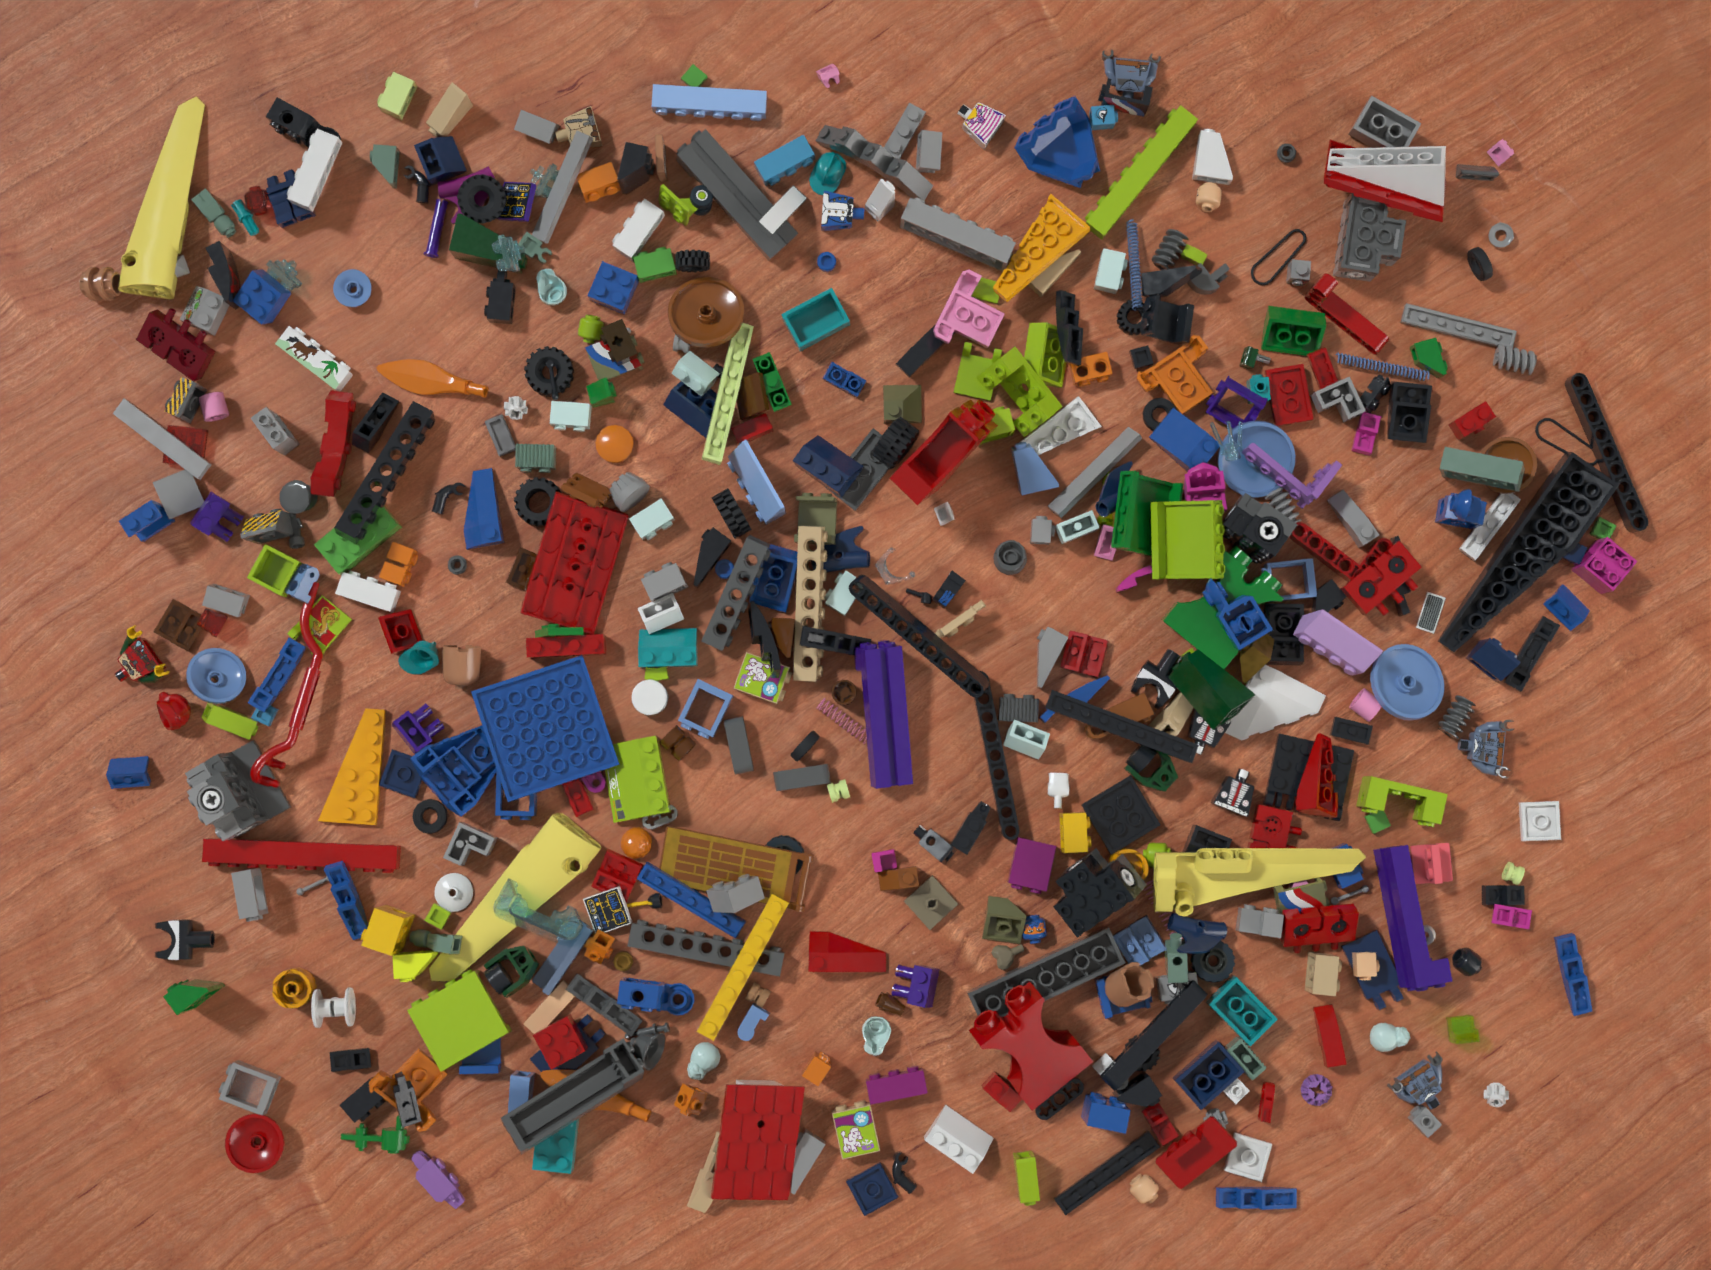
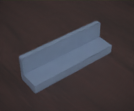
M577 917L573 919L532 980L548 996L553 992L594 931L592 927Z

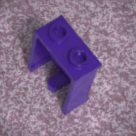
M1228 376L1225 381L1221 380L1215 389L1218 391L1215 396L1211 395L1208 399L1206 413L1234 429L1243 423L1255 421L1268 399L1261 397ZM1228 389L1254 403L1244 420L1218 405Z

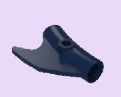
M1132 461L1117 467L1108 474L1102 487L1099 501L1095 505L1096 511L1100 516L1106 517L1116 511L1120 471H1129L1133 465Z
M863 526L847 529L836 534L835 545H824V550L827 551V560L824 562L823 569H826V573L853 568H869L870 552L863 550L854 543L855 538L864 530ZM811 560L813 570H815L817 566L816 562L814 560Z
M1176 913L1171 914L1167 924V929L1181 934L1185 940V944L1177 949L1179 953H1207L1227 935V926L1224 922L1199 920L1180 916Z

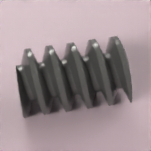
M1168 229L1166 231L1167 236L1163 237V242L1159 244L1160 249H1156V255L1151 259L1153 264L1160 270L1170 269L1168 266H1175L1172 259H1179L1175 253H1182L1179 246H1186L1182 241L1183 239L1189 240L1186 235L1178 230Z
M1460 695L1455 696L1457 702H1451L1452 708L1447 709L1449 715H1443L1444 721H1439L1438 723L1441 727L1438 728L1440 731L1455 739L1459 738L1455 734L1456 732H1463L1459 726H1467L1464 719H1471L1468 712L1475 713L1472 706H1476L1473 702Z

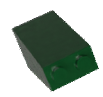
M457 214L449 251L455 259L522 274V270L526 269L528 258H526L520 246L463 214Z
M1196 650L1193 653L1187 652L1181 658L1182 662H1179L1172 668L1173 672L1168 677L1212 730L1237 716L1255 696L1250 689L1200 650Z

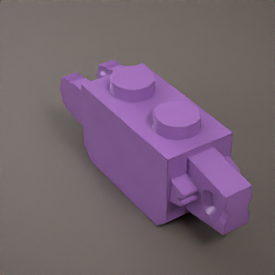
M423 1150L416 1151L413 1154L412 1161L419 1169L416 1172V1179L436 1202H443L445 1200L457 1209L465 1201L464 1196L458 1189L460 1186L458 1178L452 1172L449 1173L445 1169L446 1165L440 1158L436 1159L434 1156L431 1159Z

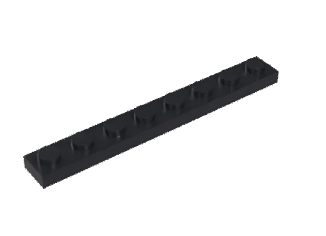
M1051 690L1045 709L1188 763L1193 762L1199 746L1054 690Z

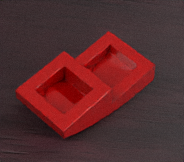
M1159 1102L1142 1111L1162 1147L1179 1137Z

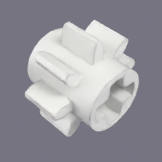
M519 396L509 397V402H504L505 416H509L512 420L522 419L523 414H527L526 400H522Z
M1491 1083L1487 1086V1090H1484V1099H1487V1103L1492 1107H1501L1506 1104V1100H1509V1091L1505 1090V1086L1501 1083Z

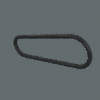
M1300 229L1290 231L1253 265L1251 269L1253 281L1258 285L1271 283L1305 244L1306 234ZM1300 232L1303 235V242L1273 277L1264 283L1257 281L1253 274L1256 266L1292 233Z
M1551 418L1541 419L1536 425L1535 432L1537 437L1563 453L1567 451L1540 436L1538 428L1542 422H1553L1592 450L1591 445ZM1596 459L1593 463H1589V464L1593 466V465H1595L1598 461H1597V459Z

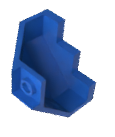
M1076 96L1056 104L1053 107L1055 111L1049 116L1044 115L1033 124L1035 128L1028 134L1026 132L1022 133L1018 137L1014 148L1029 170L1081 188L1083 180L1086 181L1092 178L1094 173L1100 171L1089 117Z

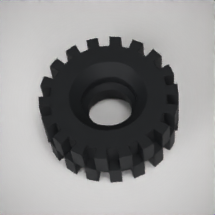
M484 174L471 176L459 188L457 194L458 207H460L462 214L477 223L491 222L498 218L505 208V190L500 182L491 176ZM484 191L489 195V203L486 206H478L475 203L474 196L477 192Z
M546 346L544 347L545 349H536L537 352L530 354L531 358H527V366L524 367L526 372L525 378L529 385L540 395L544 394L546 397H550L553 394L551 379H546L542 374L547 361L551 360L557 369V374L554 377L556 392L563 394L566 392L565 389L571 386L570 382L574 379V369L571 360L562 350H558L556 347L549 348Z
M728 488L711 497L735 539L752 530Z

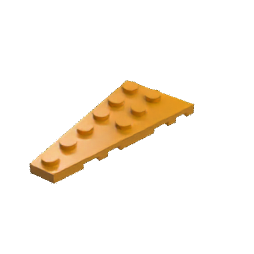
M1050 194L1047 203L1041 208L1038 218L1032 223L1019 244V249L1011 257V262L1003 270L993 287L994 292L1005 302L1011 300L1090 232V226Z
M365 708L318 821L377 825L386 710Z

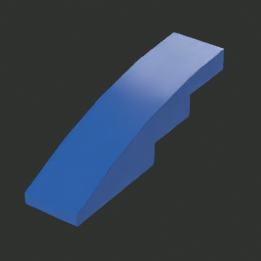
M1107 675L1089 682L1068 693L1067 696L1087 703L1110 677ZM1047 709L1039 718L1045 723L1055 712Z
M344 861L326 865L324 872L332 885L330 890L338 904L337 911L352 940L359 939L363 930L367 929L369 924L352 878Z
M1573 933L1554 937L1560 971L1572 1015L1576 1016L1593 1012L1588 979L1584 974L1581 955L1578 953L1576 936Z
M1216 1187V1207L1259 1208L1261 1210L1297 1208V1188Z

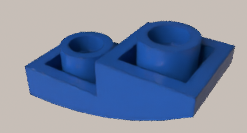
M834 362L830 363L822 378L855 397H858L866 383L865 379L851 371L845 370Z

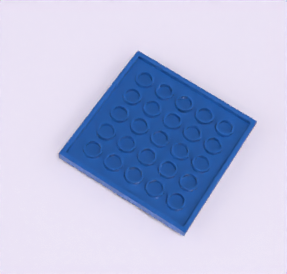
M583 655L471 691L508 802L619 765Z

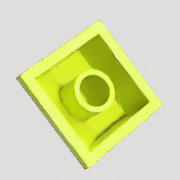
M427 950L400 952L392 955L394 979H400V982L415 980V977L428 967L439 952Z

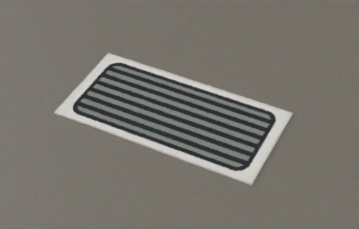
M1427 592L1416 628L1434 634L1446 599L1445 597Z

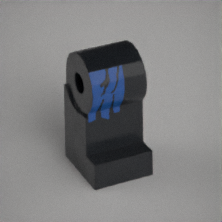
M952 570L932 600L945 609L966 580Z

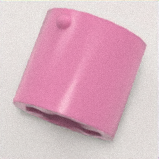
M213 392L199 397L204 421H217L229 416L223 392Z
M1365 688L1356 695L1349 706L1351 710L1367 722L1372 720L1382 707L1375 696Z

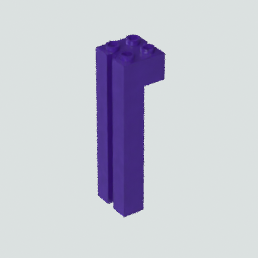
M889 640L878 641V645L871 644V642L860 643V647H854L855 668L862 675L871 787L878 789L895 785L913 784L902 646L896 645L895 642H890Z
M1408 845L1374 849L1399 988H1407V991L1428 990V987H1445V983L1452 982L1449 960L1444 958L1432 961V958L1429 957Z

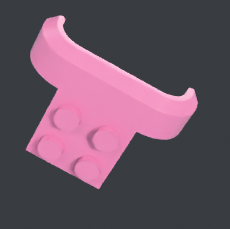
M971 270L961 273L934 327L935 338L949 344L953 332H956L985 348L989 347L1004 313L971 297L982 277L981 275Z

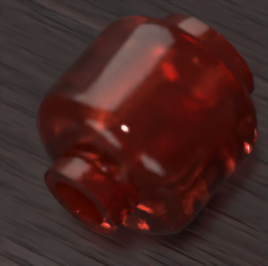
M253 186L244 194L248 212L254 216L268 213V210L271 208V202L267 190L261 189L260 186Z

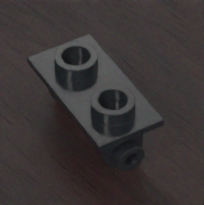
M1382 375L1375 376L1367 387L1372 393L1364 391L1360 397L1367 413L1375 411L1380 404L1382 396L1388 394L1391 388L1389 377L1385 379Z

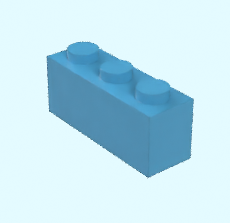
M803 134L754 161V166L765 186L769 184L772 186L777 184L780 178L785 175L789 177L796 173V169L811 165L815 159V154Z

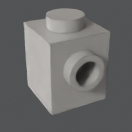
M1292 259L1288 264L1286 283H1291L1294 286L1305 285L1310 280L1311 261Z
M1036 516V519L1031 520L1030 544L1049 545L1051 543V536L1054 537L1055 525H1052V520H1047L1046 516Z
M1423 1105L1414 1107L1410 1111L1411 1115L1407 1117L1427 1138L1442 1126L1427 1107Z

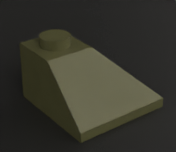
M883 385L884 424H892L899 417L904 418L909 423H922L921 385Z
M988 896L982 939L1020 944L1026 915L1008 898Z

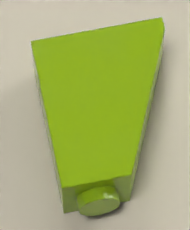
M207 703L201 716L205 723L249 740L251 736H255L258 730L256 720L220 704Z
M1032 1151L1013 1153L1019 1201L1026 1206L1034 1205L1036 1201H1040L1035 1156Z

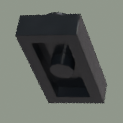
M1334 717L1330 736L1369 745L1373 726Z

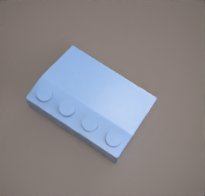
M744 440L728 456L730 461L727 464L732 473L736 471L739 478L736 480L741 489L746 488L748 492L746 498L750 505L755 504L758 510L755 513L759 521H764L767 525L785 515V507L747 440Z

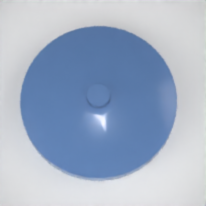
M1249 421L1235 427L1222 441L1218 452L1219 471H1223L1226 484L1235 492L1241 495L1247 493L1251 497H1263L1280 488V486L1269 475L1262 473L1257 465L1249 462L1241 453L1243 449L1251 443H1255L1291 474L1295 466V450L1288 435L1278 426L1266 421Z
M1409 644L1392 646L1382 652L1371 668L1370 682L1373 694L1378 703L1389 714L1403 720H1418L1434 712L1440 705L1444 694L1443 675L1437 662L1423 649Z

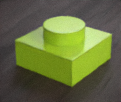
M434 903L424 921L442 930L452 912Z

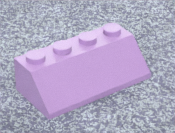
M1323 609L1302 615L1293 634L1299 638L1301 643L1309 645L1317 654L1324 655L1329 659L1330 663L1340 666L1349 675L1364 673L1383 652V650Z

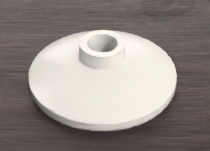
M459 873L444 875L435 886V899L437 903L451 912L463 910L470 904L473 898V886L470 880ZM451 889H454L456 891L455 896L450 895L449 892Z

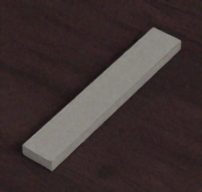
M576 131L532 233L534 237L547 244L594 139L580 131Z
M1407 303L1404 305L1400 322L1498 347L1500 344L1504 345L1505 348L1510 346L1512 349L1517 333L1515 330Z
M124 398L113 414L197 479L201 480L212 465Z
M1128 427L1048 505L1049 509L1062 518L1142 439L1141 435Z

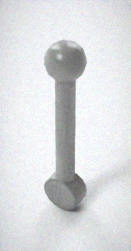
M326 876V878L309 886L298 888L296 893L303 895L305 891L329 881Z
M1364 885L1361 889L1338 898L1332 897L1330 902L1336 905L1343 899L1362 892L1367 893L1369 887Z

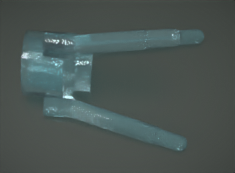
M1227 421L1229 443L1225 444V447L1214 423L1211 422L1210 426L1219 444L1221 455H1225L1227 461L1240 459V452L1243 451L1242 422L1238 423L1237 442H1234L1231 422Z

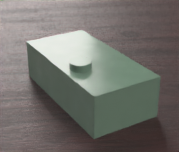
M1449 447L1444 448L1439 468L1442 477L1518 492L1520 491L1525 471L1523 461Z

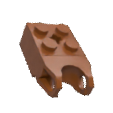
M1145 693L1106 709L1139 723L1151 720L1150 716L1154 714ZM1086 724L1084 727L1087 738L1097 739L1111 734L1099 729V733L1094 735L1091 732L1092 726Z

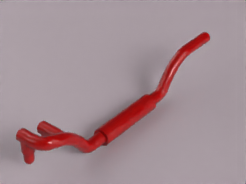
M317 582L313 583L308 593L311 596L309 603H303L300 613V630L306 645L313 653L310 667L306 669L288 725L290 730L286 741L265 751L255 761L250 770L251 780L259 785L279 787L280 782L278 780L260 775V772L264 765L279 769L285 768V762L273 757L290 750L295 745L300 730H303L321 671H319L323 653L313 638L309 625L311 610L320 585Z

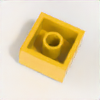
M1083 812L1059 813L1061 852H1088V848H1091V837L1087 836V828H1090V817H1087L1086 813Z

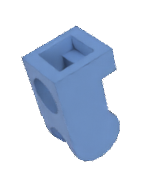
M307 564L300 565L287 586L285 593L308 604L311 599L308 593L313 583L319 578L318 569Z
M753 1003L738 1028L739 1038L743 1041L751 1040L759 1020L766 1021L770 1012Z

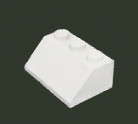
M946 1104L924 1135L926 1142L972 1174L985 1157L994 1139Z

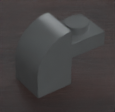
M1200 263L1198 267L1202 268V273L1187 282V284L1193 291L1199 294H1212L1219 289L1218 283H1221L1228 277L1226 273L1230 268L1225 263L1210 275L1202 263Z

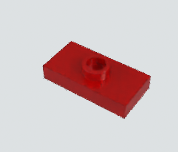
M1326 347L1307 354L1319 389L1338 382Z

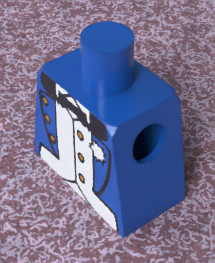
M824 191L821 231L852 228V219L864 220L865 208L853 207V197Z

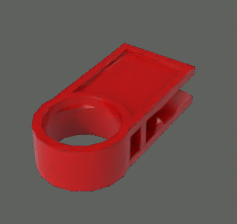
M1263 1082L1258 1120L1261 1122L1271 1123L1275 1095L1274 1083Z

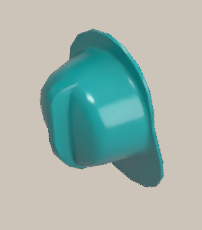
M827 152L819 157L809 179L810 186L814 192L819 195H823L824 191L835 192L846 170V162L841 155Z
M418 641L412 648L399 656L398 662L400 667L410 674H422L436 667L439 664L436 642Z

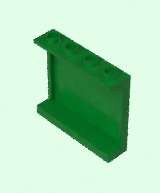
M1120 471L1111 548L1152 557L1151 502L1182 501L1184 483L1162 481L1139 475L1137 471Z

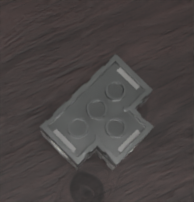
M1351 193L1343 203L1341 229L1338 236V249L1335 256L1333 276L1370 282L1379 274V264L1392 266L1401 258L1406 220H1396L1387 217L1388 206L1385 203L1356 197L1354 193Z
M232 752L217 754L185 773L187 783L192 788L187 791L190 803L196 807L198 817L202 823H205L206 826L209 824L215 826V833L222 841L238 838L268 820L266 813Z

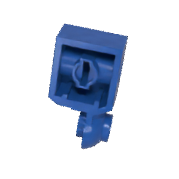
M1470 489L1463 490L1459 494L1451 493L1438 501L1435 522L1468 529L1477 528L1483 525L1487 502L1472 496Z
M1211 578L1209 579L1202 594L1211 607L1216 606L1218 610L1216 617L1237 650H1241L1273 630L1253 596L1241 595L1227 603L1225 599L1228 598V595L1219 581L1215 583Z
M623 977L619 984L617 1004L621 1005V1008L624 1009L641 1007V1011L652 1012V1010L657 1009V1011H668L673 1015H684L693 1007L694 994L687 985L682 983L667 984L658 981ZM641 991L644 998H637L635 992ZM681 994L684 997V1002L677 1004L674 1001V995Z

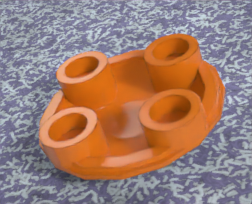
M611 425L602 429L597 435L595 442L596 450L600 457L612 463L623 462L633 449V438L630 432L618 425Z

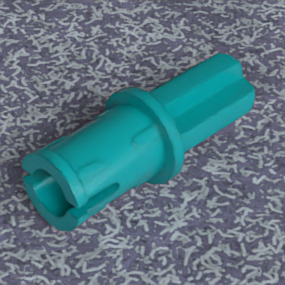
M241 199L234 201L231 207L238 215V221L244 224L251 236L258 234L259 228L252 219L253 214L247 210Z

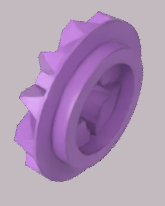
M1313 1074L1303 1081L1301 1094L1307 1103L1321 1106L1327 1103L1332 1096V1086L1324 1076ZM1317 1085H1320L1319 1089H1321L1324 1093H1317V1095L1314 1096L1315 1092L1312 1091L1310 1087L1316 1088Z

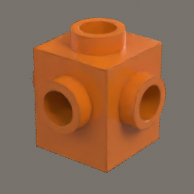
M598 929L593 938H588L584 946L587 948L584 956L601 965L605 958H610L614 950L611 946L615 938Z
M682 1083L674 1106L679 1108L680 1113L683 1115H700L708 1093L696 1086Z

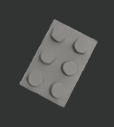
M1371 96L1348 135L1371 148L1408 147L1421 123Z

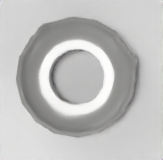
M1499 222L1489 230L1488 237L1492 245L1501 248L1506 247L1512 242L1514 233L1508 224ZM1498 230L1506 233V238L1503 241H1498L1495 238V233Z

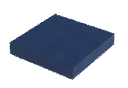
M392 749L379 786L417 798L423 780L410 760L412 756Z
M881 1162L846 1180L864 1216L899 1198Z

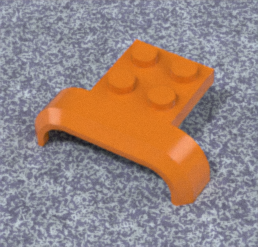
M1191 336L1189 343L1184 344L1146 371H1139L1137 382L1145 392L1160 386L1177 411L1185 414L1213 395L1212 390L1193 366V363L1208 350L1207 345L1200 336Z
M418 1049L394 1074L402 1072L405 1075L406 1081L410 1080L414 1087L421 1116V1122L414 1125L420 1132L426 1131L436 1121L434 1114L422 1100L448 1073L446 1070L441 1072L436 1062L421 1049ZM379 1071L369 1081V1092L375 1091L397 1109L393 1094V1086L397 1085L395 1075L390 1076L384 1071Z

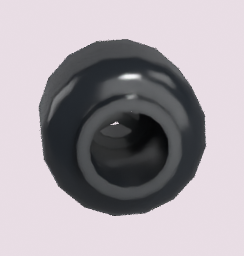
M1460 948L1452 956L1453 967L1465 976L1477 974L1482 968L1481 956L1470 948Z

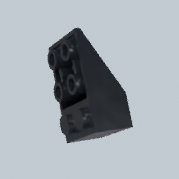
M1192 825L1182 852L1196 853L1202 848H1229L1232 839L1198 825Z

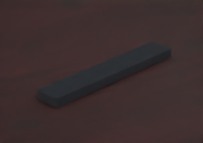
M1146 1131L1054 1197V1200L1064 1214L1067 1215L1159 1149L1160 1146L1151 1133Z

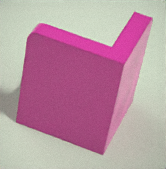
M894 849L871 853L874 872L897 868Z

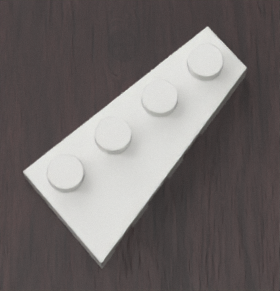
M1078 396L1020 442L1029 443L1035 452L1040 455L1102 426Z

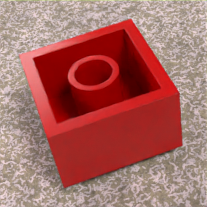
M571 1014L533 1034L551 1070L588 1049Z

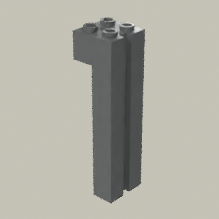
M706 129L703 132L699 130L691 137L690 144L684 143L677 150L676 161L690 177L693 176L713 195V199L769 261L795 238L798 232L786 220L769 238L755 225L773 204Z
M624 1038L605 1049L600 1057L501 1117V1122L521 1155L643 1079L645 1066L640 1058L636 1059L633 1052L635 1050L629 1041L626 1043Z

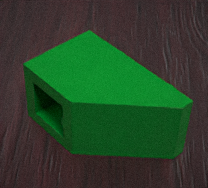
M1436 338L1414 343L1410 346L1415 366L1429 371L1430 374L1437 378L1447 374V363L1442 359L1441 355L1442 346L1440 342H1437Z
M607 377L586 386L593 408L615 402L614 397L617 396L613 382H609Z

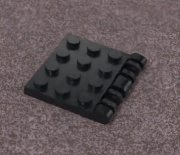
M1284 734L1277 735L1263 802L1264 805L1272 807L1275 792H1277L1274 806L1279 808L1282 803L1283 793L1288 795L1286 810L1291 811L1294 796L1297 797V790L1315 741ZM1332 745L1334 762L1331 764V770L1333 775L1335 774L1336 781H1333L1334 793H1338L1337 818H1331V820L1340 821L1354 750ZM1295 804V809H1294V811H1295V812H1298V813H1302V812H1299V811L1296 810V804Z

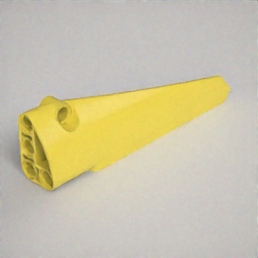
M197 96L179 105L126 252L121 258L122 269L118 290L121 292L174 299L177 285L175 268L184 240L189 212L188 196L205 105ZM131 261L136 262L133 266H127Z
M563 813L553 814L531 843L527 844L519 852L456 933V935H462L460 953H441L429 968L431 981H451L460 976L576 876L585 872L589 863L600 851V844ZM575 861H578L580 863L579 870H577L574 866Z
M1202 848L1196 853L1155 852L1153 876L1154 912H1172L1176 910L1178 915L1188 916L1193 913V906L1274 886L1352 872L1366 856L1360 849Z

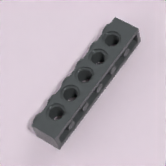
M752 535L746 538L702 638V642L721 651L726 646H730L733 640L731 633L733 629L737 630L741 622L738 619L741 612L744 613L748 606L746 599L748 595L752 596L756 588L754 581L756 578H760L764 570L761 566L763 561H767L771 554V550H769L771 544ZM749 555L757 557L756 564L749 561ZM742 572H746L749 574V581H745L741 578ZM735 589L740 590L742 598L735 597L733 591ZM726 607H732L735 612L734 615H729L726 612ZM724 624L727 627V632H721L718 625Z

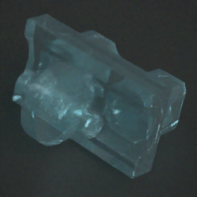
M555 164L549 165L544 175L542 173L545 168L542 166L537 171L531 169L530 174L533 178L530 182L536 184L540 180L536 186V197L548 198L552 188L547 186L549 180L555 182L559 173L556 169L558 166Z
M503 234L498 236L499 240L492 243L494 253H502L503 259L496 262L497 269L500 271H519L518 261L521 260L520 254L525 252L524 246H518L517 241H513L512 237H505Z
M284 259L281 262L279 260L272 262L269 260L266 264L269 267L267 273L275 280L279 277L282 280L280 284L289 291L302 285L295 277L298 274L295 270L297 266L295 261L287 262Z

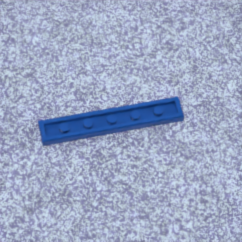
M646 862L637 877V880L735 939L746 923L744 919L734 913L713 912L709 898L649 862Z

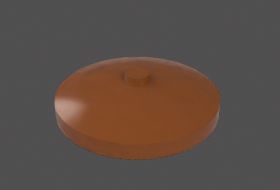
M701 277L684 283L674 292L668 304V319L673 332L682 341L697 347H714L729 341L740 330L744 320V304L739 292L728 282L713 277Z

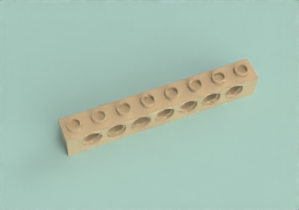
M798 526L793 680L816 682L823 675V666L820 665V658H823L824 650L799 644L802 627H808L806 624L807 618L814 620L813 628L824 630V627H821L822 620L825 618V608H822V600H825L826 590L823 589V581L826 580V569H823L824 562L827 560L824 542H827L828 533L825 531L824 526ZM811 540L817 543V549L815 551H812L809 548V543ZM810 560L816 562L815 570H811L808 567ZM809 579H813L816 583V587L813 590L807 585ZM809 598L815 601V607L813 609L807 606V600ZM806 656H810L813 659L812 666H808L805 663Z

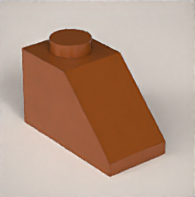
M916 866L878 872L880 891L919 886Z

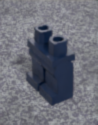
M293 169L284 172L285 182L280 183L277 176L267 178L268 188L266 190L276 216V222L281 228L298 223L297 219L303 221L316 216L314 211L312 212L294 205L287 199L288 189L290 186H293L295 181V171Z

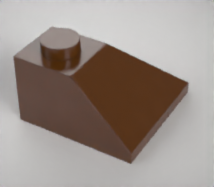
M772 618V622H768V626L772 632L775 644L787 659H791L795 619Z

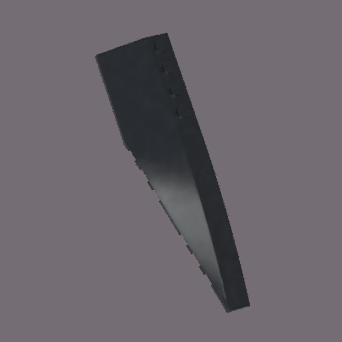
M1564 453L1497 548L1458 607L1438 642L1452 652H1455L1473 634L1482 629L1488 621L1497 616L1503 608L1511 604L1526 591L1533 582L1542 577L1547 570L1554 564H1557L1567 553L1571 552L1619 484L1575 453Z

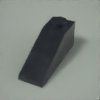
M1193 265L1141 273L1142 296L1151 297L1158 295L1160 296L1159 300H1161V297H1167L1201 274L1202 268Z
M382 392L354 429L352 445L369 453L381 437L399 401Z
M714 527L711 530L707 529L701 537L703 540L700 546L693 583L697 588L732 544L730 539Z

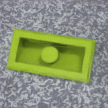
M981 277L971 297L997 304L999 295L993 290L997 281Z

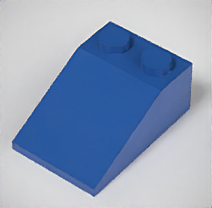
M1175 408L1171 409L1149 436L1154 443L1187 472L1200 463H1207L1221 446L1210 434Z
M771 544L769 547L771 554L768 560L762 563L761 567L764 570L760 578H756L754 581L756 588L750 597V601H754L757 605L786 613L797 577L798 552Z

